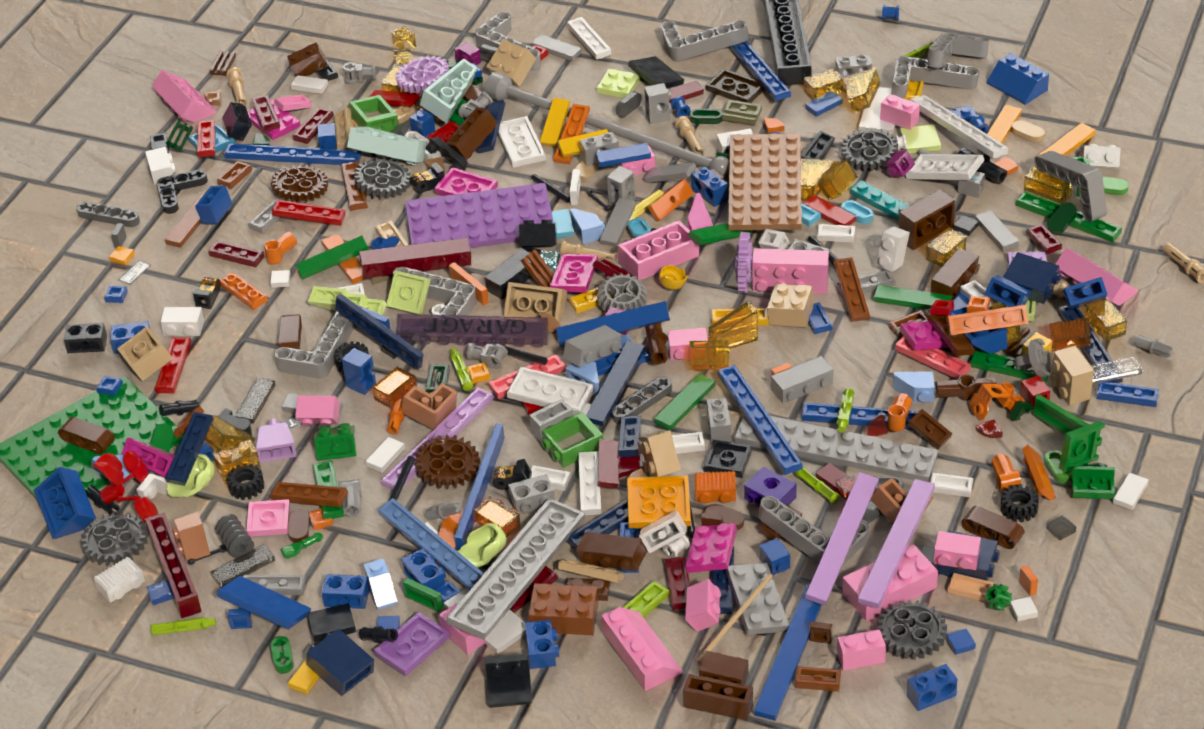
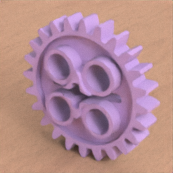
M427 55L426 58H423L421 56L420 59L414 58V61L409 60V64H403V67H400L399 71L396 72L397 75L395 77L401 90L404 89L405 92L410 91V93L416 91L418 94L420 91L424 92L426 88L448 72L449 66L445 59L441 60V57L436 58L434 55L430 58Z
M741 232L739 242H737V255L735 256L736 283H738V293H747L753 270L752 242H750V233Z

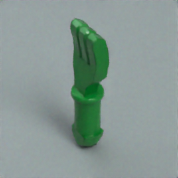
M314 533V535L304 540L302 539L300 542L281 548V552L286 559L292 558L299 554L301 549H306L308 546L320 542L323 535L321 533Z

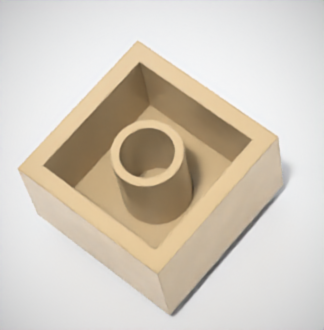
M503 39L488 63L487 69L491 73L496 71L508 75L511 78L512 84L520 87L536 58L528 49Z
M775 284L767 307L770 325L807 327L809 316L815 303L812 286Z
M148 326L117 348L142 381L173 359Z
M1076 346L1055 351L1052 361V375L1050 376L1052 385L1056 386L1061 397L1069 405L1090 400L1094 374L1093 368Z
M660 430L638 437V449L641 454L643 453L645 460L643 461V468L649 476L659 477L681 470L671 431Z

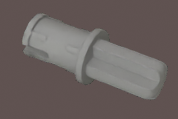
M1138 335L1134 342V346L1149 350L1151 354L1157 353L1171 357L1174 352L1172 346L1158 342V339L1152 340Z
M458 502L452 504L441 503L439 506L427 508L425 515L428 520L447 519L450 515L461 513L462 508Z

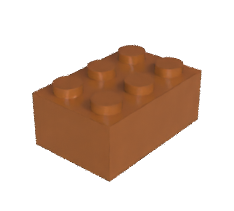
M534 583L528 615L529 622L551 619V626L556 628L557 634L594 636L599 604L597 586Z

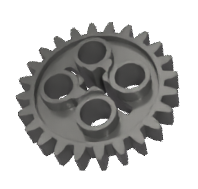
M866 128V131L860 129L859 133L853 131V135L848 134V139H844V143L841 144L843 160H846V164H850L851 168L857 166V170L861 167L864 171L867 168L873 171L875 167L880 170V166L886 168L885 163L894 155L895 151H898L897 139L894 138L893 134L889 135V131L883 133V129L876 131V128H873V130Z
M376 158V161L369 159V163L363 161V165L359 164L354 172V184H357V188H361V192L366 191V195L373 194V197L379 195L380 198L383 196L389 198V195L396 197V193L402 195V191L406 192L410 186L411 176L408 168H404V164L398 165L399 161L393 163L392 159L386 161L383 158L380 161Z
M112 512L110 517L104 514V519L102 520L97 517V522H90L91 528L85 527V533L81 534L82 540L80 541L83 553L87 559L91 558L92 563L97 561L98 565H101L103 562L106 563V566H109L111 562H114L115 565L126 557L133 560L132 555L139 556V550H144V544L148 543V533L142 519L138 520L137 515L131 517L130 513L123 516V512L116 516Z
M908 600L905 605L902 601H899V606L892 603L891 610L885 608L884 614L880 613V619L877 620V630L881 631L885 645L888 647V652L896 651V657L902 653L905 659L909 655H912L914 660H916L917 655L924 659L925 653L932 656L933 650L939 651L940 646H944V639L947 638L945 617H941L940 611L935 612L934 606L927 608V603H924L922 606L919 605V600L915 604Z

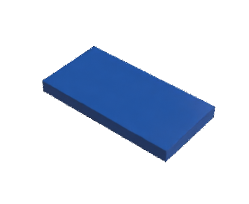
M242 576L237 577L220 588L217 593V597L288 630L306 618L308 613L311 612L310 607Z

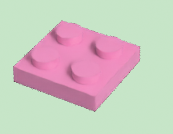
M289 499L249 502L246 530L248 535L254 537L288 534Z

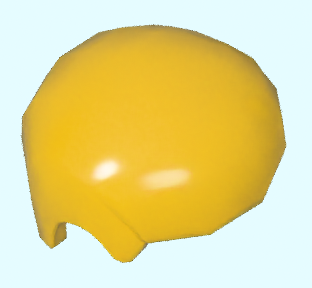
M672 265L664 266L659 272L660 283L670 290L681 289L688 278V275H685L684 269L680 270Z

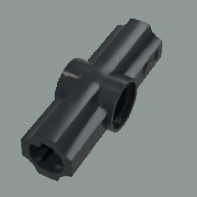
M964 147L958 153L962 155H977ZM978 154L983 155L984 162L977 172L985 173V177L999 184L1004 182L1007 170L990 162L988 155Z

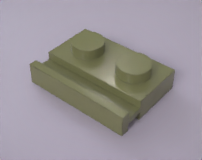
M729 100L722 114V120L756 125V121L762 112V105Z

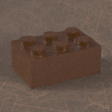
M940 189L899 212V229L910 232L907 247L915 250L954 228V198Z

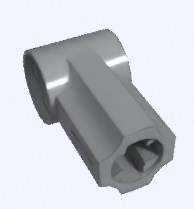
M360 479L339 482L340 487H344L348 491L343 501L344 515L357 517L361 513L360 497H362Z

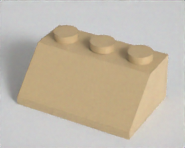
M508 282L503 319L542 324L541 313H549L560 322L565 310L567 290Z

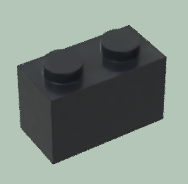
M230 102L222 117L227 135L230 138L244 141L252 126L247 108L241 103Z
M543 219L541 223H534V220H523V223L519 224L520 246L557 245L556 222L552 223V219Z

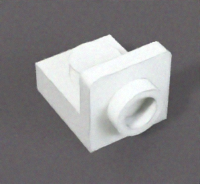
M150 473L137 488L138 496L141 499L148 497L151 500L156 496L157 492L167 495L168 491H166L168 483L165 478Z

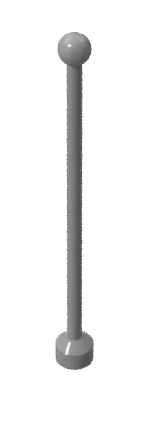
M495 71L486 81L485 92L492 99L499 101L511 96L550 110L552 100L513 87L511 78L508 75ZM569 107V110H568V113H567V117H568L569 114H570L571 107ZM589 114L585 124L601 130L607 129L609 133L613 132L615 135L639 144L647 143L650 148L691 163L694 162V164L706 167L709 170L714 169L724 178L730 174V161L726 157L717 156L711 159Z

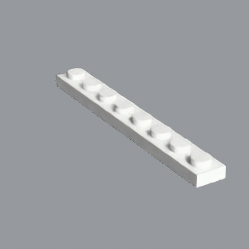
M923 95L910 100L920 104V112L955 133L969 144H972L980 151H983L991 158H999L1002 155L1008 154V147L929 97Z

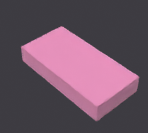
M304 95L274 99V105L282 111L311 108L312 104Z

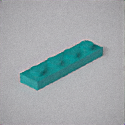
M862 180L850 188L851 195L899 220V212L909 207L908 204Z

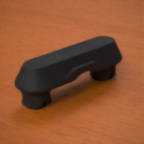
M439 137L429 139L426 150L430 154H434L438 150L444 156L451 158L453 165L450 166V169L453 167L463 171L466 170L468 162L464 157Z

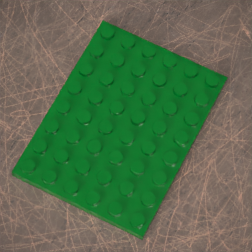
M122 376L120 379H122L123 385L115 396L100 394L95 391L1 442L0 462L36 500L34 489L58 467L77 470L84 489L92 493L87 488L89 485H94L97 489H100L111 483L91 467L94 457L107 453L121 455L127 437L150 445L153 429L161 423L170 425L173 431L178 426L167 416L161 417L159 408L129 379ZM70 417H76L110 430L115 436V441L103 454H97L65 442L58 435V430ZM174 434L171 448L175 446L174 442L178 439Z

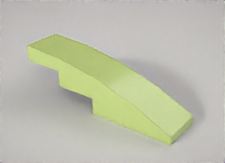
M313 286L308 299L309 304L336 311V296L341 293L356 305L383 315L387 305L384 300L368 299L366 295L348 293L346 289Z

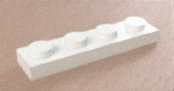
M582 17L567 22L568 28L596 60L611 55V49Z
M598 451L579 452L581 511L585 515L602 514L600 487L597 486Z

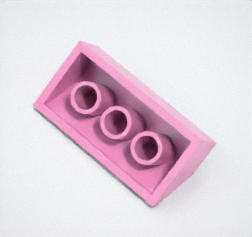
M161 70L152 85L156 90V94L162 97L163 101L171 106L170 109L177 113L178 117L185 122L188 120L195 123L217 112L186 79L167 71Z
M1068 248L1064 249L1056 262V265L1060 266L1059 274L1067 279L1069 276L1074 278L1073 283L1075 284L1102 277L1108 294L1102 301L1109 305L1115 303L1120 306L1139 291Z
M619 607L602 615V632L644 691L683 674L682 669L640 612Z

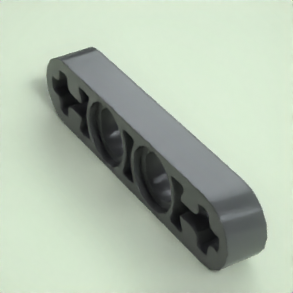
M81 202L76 207L80 218L115 225L122 223L126 227H135L140 223L139 214L134 210L92 202Z
M665 376L659 377L612 409L613 421L621 424V417L637 416L672 392V380ZM654 394L652 397H646L645 395ZM633 403H638V404H640V405L637 406V407L631 406V404H633Z

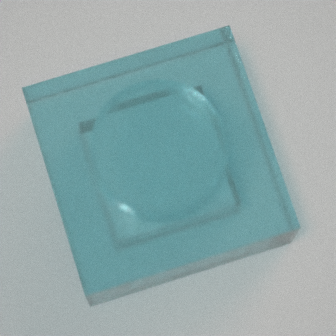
M541 250L540 256L547 266L556 269L560 258L559 252Z

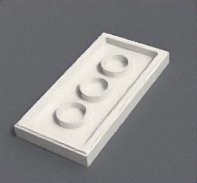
M870 86L859 130L862 129L864 131L866 128L873 130V128H876V131L883 129V133L889 131V135L894 134L896 125L880 120L881 102L891 94L892 88Z
M527 116L501 122L498 136L513 168L546 160L543 148Z
M920 154L914 162L915 165L905 175L907 179L970 180L984 162L983 155Z
M521 367L507 392V398L543 407L563 399L573 409V414L577 415L583 411L594 386L590 383Z
M465 588L444 602V608L448 609L454 604L458 605L470 590ZM509 610L486 637L484 643L496 654H499L526 635L525 622Z

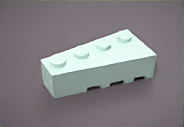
M465 59L461 60L424 90L420 105L447 123L472 84L477 67Z
M351 127L347 147L361 150V152L375 153L380 157L388 156L396 161L406 160L407 164L416 165L417 162H423L427 142L370 127Z

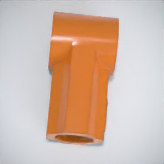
M287 232L278 240H271L265 243L267 263H280L282 255L297 244V239L292 233Z
M900 393V395L895 396L892 406L888 408V428L892 431H902L905 428L906 418L912 405V399L907 394Z
M1004 453L997 454L991 459V464L996 474L999 491H1006L1007 487L1012 489V485L1019 487V484H1021L1019 471L1014 470L1008 456L1004 455Z

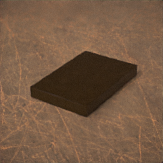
M726 69L720 71L705 86V90L730 100L752 103L765 90L759 81Z

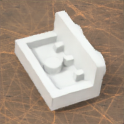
M1097 144L1084 146V158L1090 159L1091 166L1098 169L1119 170L1121 147H1116L1115 145L1098 146Z

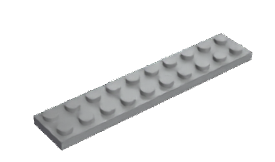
M744 416L734 437L735 443L766 449ZM770 416L795 454L800 457L929 482L938 458L939 450L848 431L840 433L838 429Z
M551 498L548 499L449 614L447 624L485 640L567 541L569 536L581 524L585 513Z

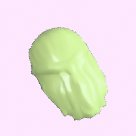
M198 454L186 485L168 483L166 488L168 495L173 498L188 497L205 488L215 474L214 464L206 455Z
M496 523L485 524L468 535L467 543L458 552L479 568L487 564L491 559L498 557V554L503 551L507 542L506 535Z

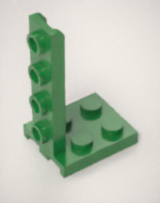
M1036 395L1033 415L1065 434L1059 469L1066 472L1073 469L1074 466H1081L1099 459V455L1096 452L1097 447L1102 444L1100 432L1101 429L1105 428V424L1101 421L1088 424L1042 395Z

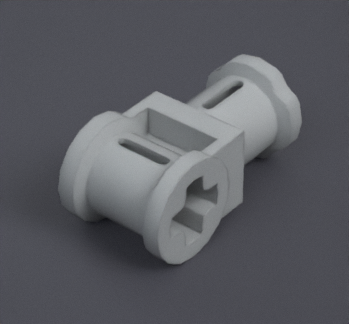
M348 62L343 65V70L345 71L344 81L347 84L363 82V79L376 80L375 65L363 67L362 64Z
M482 92L475 101L471 99L461 105L458 112L461 118H468L476 107L485 108L493 103L492 98L486 92Z
M470 343L467 350V359L481 360V363L485 362L486 366L492 369H499L502 365V359L507 356L508 351L500 344H486L485 347H480Z

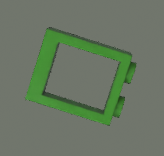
M381 95L349 102L351 118L358 127H370L388 132L397 126L398 115ZM375 111H379L382 114L367 118L365 115Z
M581 412L542 430L543 439L541 443L543 448L552 454L554 461L559 462L564 468L579 461V452L598 451L599 439H603V434ZM578 432L586 438L585 441L564 451L557 444V442Z

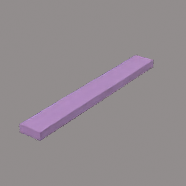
M477 387L381 480V485L393 491L408 456L416 458L419 446L424 447L425 441L431 443V437L438 440V435L445 438L446 434H448L449 438H453L494 399L493 394ZM415 461L404 486L418 473L416 472Z
M859 472L805 596L806 599L826 605L878 484V478Z
M914 480L859 595V604L875 608L880 607L934 492V483Z

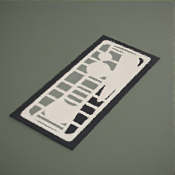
M139 260L118 280L131 284L151 264Z

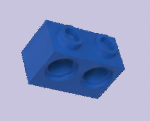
M703 167L691 174L692 191L700 193L701 197L713 207L728 200V183L708 168Z
M149 321L111 325V344L114 354H119L120 352L117 348L146 326L150 328Z
M423 548L401 559L403 573L407 578L433 590L445 583L446 573L441 566L438 567L431 554L428 555Z
M326 574L322 589L324 607H334L349 603L350 608L365 609L370 592L368 577Z
M551 619L525 622L530 669L556 666L555 657H559L558 644L553 642L557 641L556 628L551 626Z
M947 664L941 665L907 680V697L917 711L923 710L957 695L958 679Z

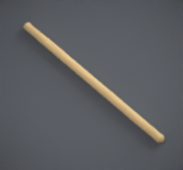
M768 574L697 658V662H702L706 651H711L772 579V574Z

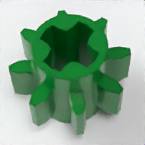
M994 583L993 587L987 589L985 601L990 602L989 608L1004 611V608L1010 605L1012 593L1007 592L1008 586Z

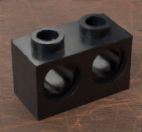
M104 323L67 325L64 336L67 353L105 351L107 333Z

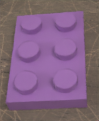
M418 612L397 630L398 638L395 642L384 641L374 650L377 658L404 676H407L450 638V632Z

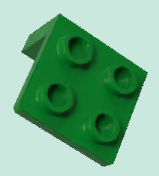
M343 423L334 428H331L330 425L320 426L315 431L314 436L317 461L357 456L354 437L355 425L350 426V423Z

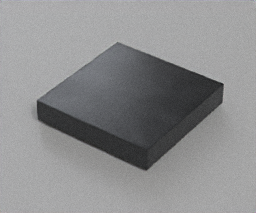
M713 439L703 471L710 473L734 471L735 477L743 478L752 452V446Z
M349 603L308 613L314 642L322 641L327 634L333 633L338 628L346 635L356 632Z

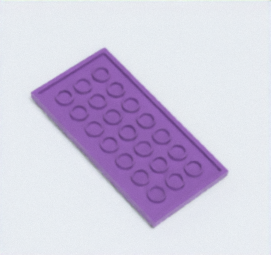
M545 183L405 201L412 245L461 238L468 239L470 248L519 242V224L523 223V220H534V223H541L543 219H552V223H554Z

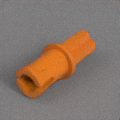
M398 399L395 402L393 411L389 414L390 421L386 430L392 435L393 432L395 435L399 433L401 422L405 418L404 413H402V399Z

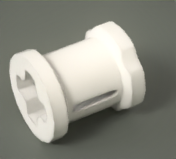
M682 535L662 546L669 558H676L679 552L690 547V542L685 535Z

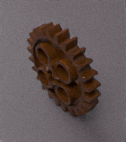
M299 164L298 167L292 165V168L285 166V170L279 169V172H275V175L272 176L271 187L275 195H279V198L285 197V201L291 199V202L298 200L299 203L301 200L308 202V199L314 201V197L320 198V194H325L328 187V179L325 172H320V169L315 170V166L308 168V165L302 167Z
M446 434L445 438L438 435V440L431 437V443L425 441L424 447L419 446V452H416L415 458L416 472H419V477H424V482L431 481V486L437 483L439 489L442 485H445L446 489H449L450 485L457 488L458 483L464 486V480L471 482V477H476V471H479L480 465L479 452L476 451V446H471V441L464 443V437L457 440L456 435L453 438H449L448 434Z

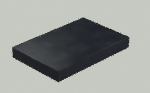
M656 56L631 60L628 63V66L650 85L664 83L666 88L684 84V79Z

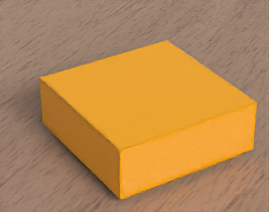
M118 246L109 256L110 262L126 265L135 253L133 249Z
M485 362L466 367L473 384L491 379Z

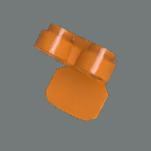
M1008 382L1003 384H982L978 393L973 394L969 402V408L977 419L981 421L985 419L989 412V404L992 398H997L1003 407H1007L1011 411H1013L1018 400L1024 401V399L1019 395H1013L1014 386Z

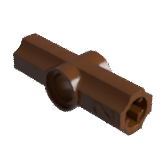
M661 323L645 326L647 335L645 349L650 352L652 363L657 365L665 363L668 359L665 344L669 338L663 332Z
M965 374L960 376L958 380L936 381L937 398L958 396L959 399L968 401L971 400L974 393H978L982 384H997L996 378L975 379L973 376Z

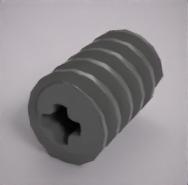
M228 514L223 516L216 524V533L233 557L243 558L248 556L254 549V542L248 535V532L241 525L236 515Z

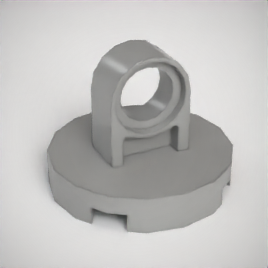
M1041 338L1033 339L1029 342L1028 354L1015 358L1016 369L1033 368L1036 375L1040 377L1051 375L1048 372L1052 370L1051 355L1049 350L1045 351L1042 346L1045 345V342Z

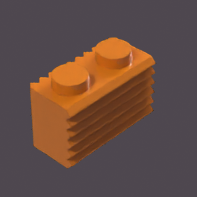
M696 472V502L707 504L710 502L729 503L736 501L735 472Z

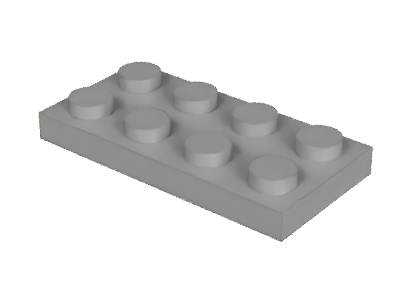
M767 563L731 565L726 569L738 610L766 576L771 574ZM773 578L741 614L747 635L785 632L789 628V623Z

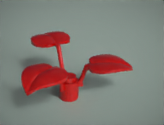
M127 451L123 456L124 465L131 472L125 479L122 472V463L114 454L107 453L99 457L93 466L98 468L112 482L100 491V496L106 504H110L115 500L118 503L134 500L135 510L145 524L146 518L159 514L157 507L148 497H143L142 499L140 496L122 497L125 493L124 483L133 476L138 482H143L148 476L147 465L137 453Z

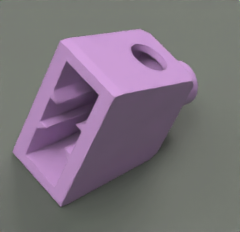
M271 419L268 421V425L259 427L256 445L259 463L297 457L294 441L287 423H279L277 419Z

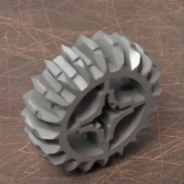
M622 272L618 276L614 273L612 277L607 276L606 280H602L597 293L598 303L603 311H608L610 307L622 310L643 307L647 303L648 296L642 279L637 280L636 276L630 277L629 273L623 275Z

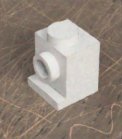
M765 229L759 239L761 249H787L790 244L785 232Z

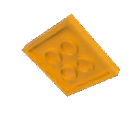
M688 475L627 478L629 528H644L675 510L678 511L686 526H691Z

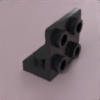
M528 653L484 657L489 708L532 703Z

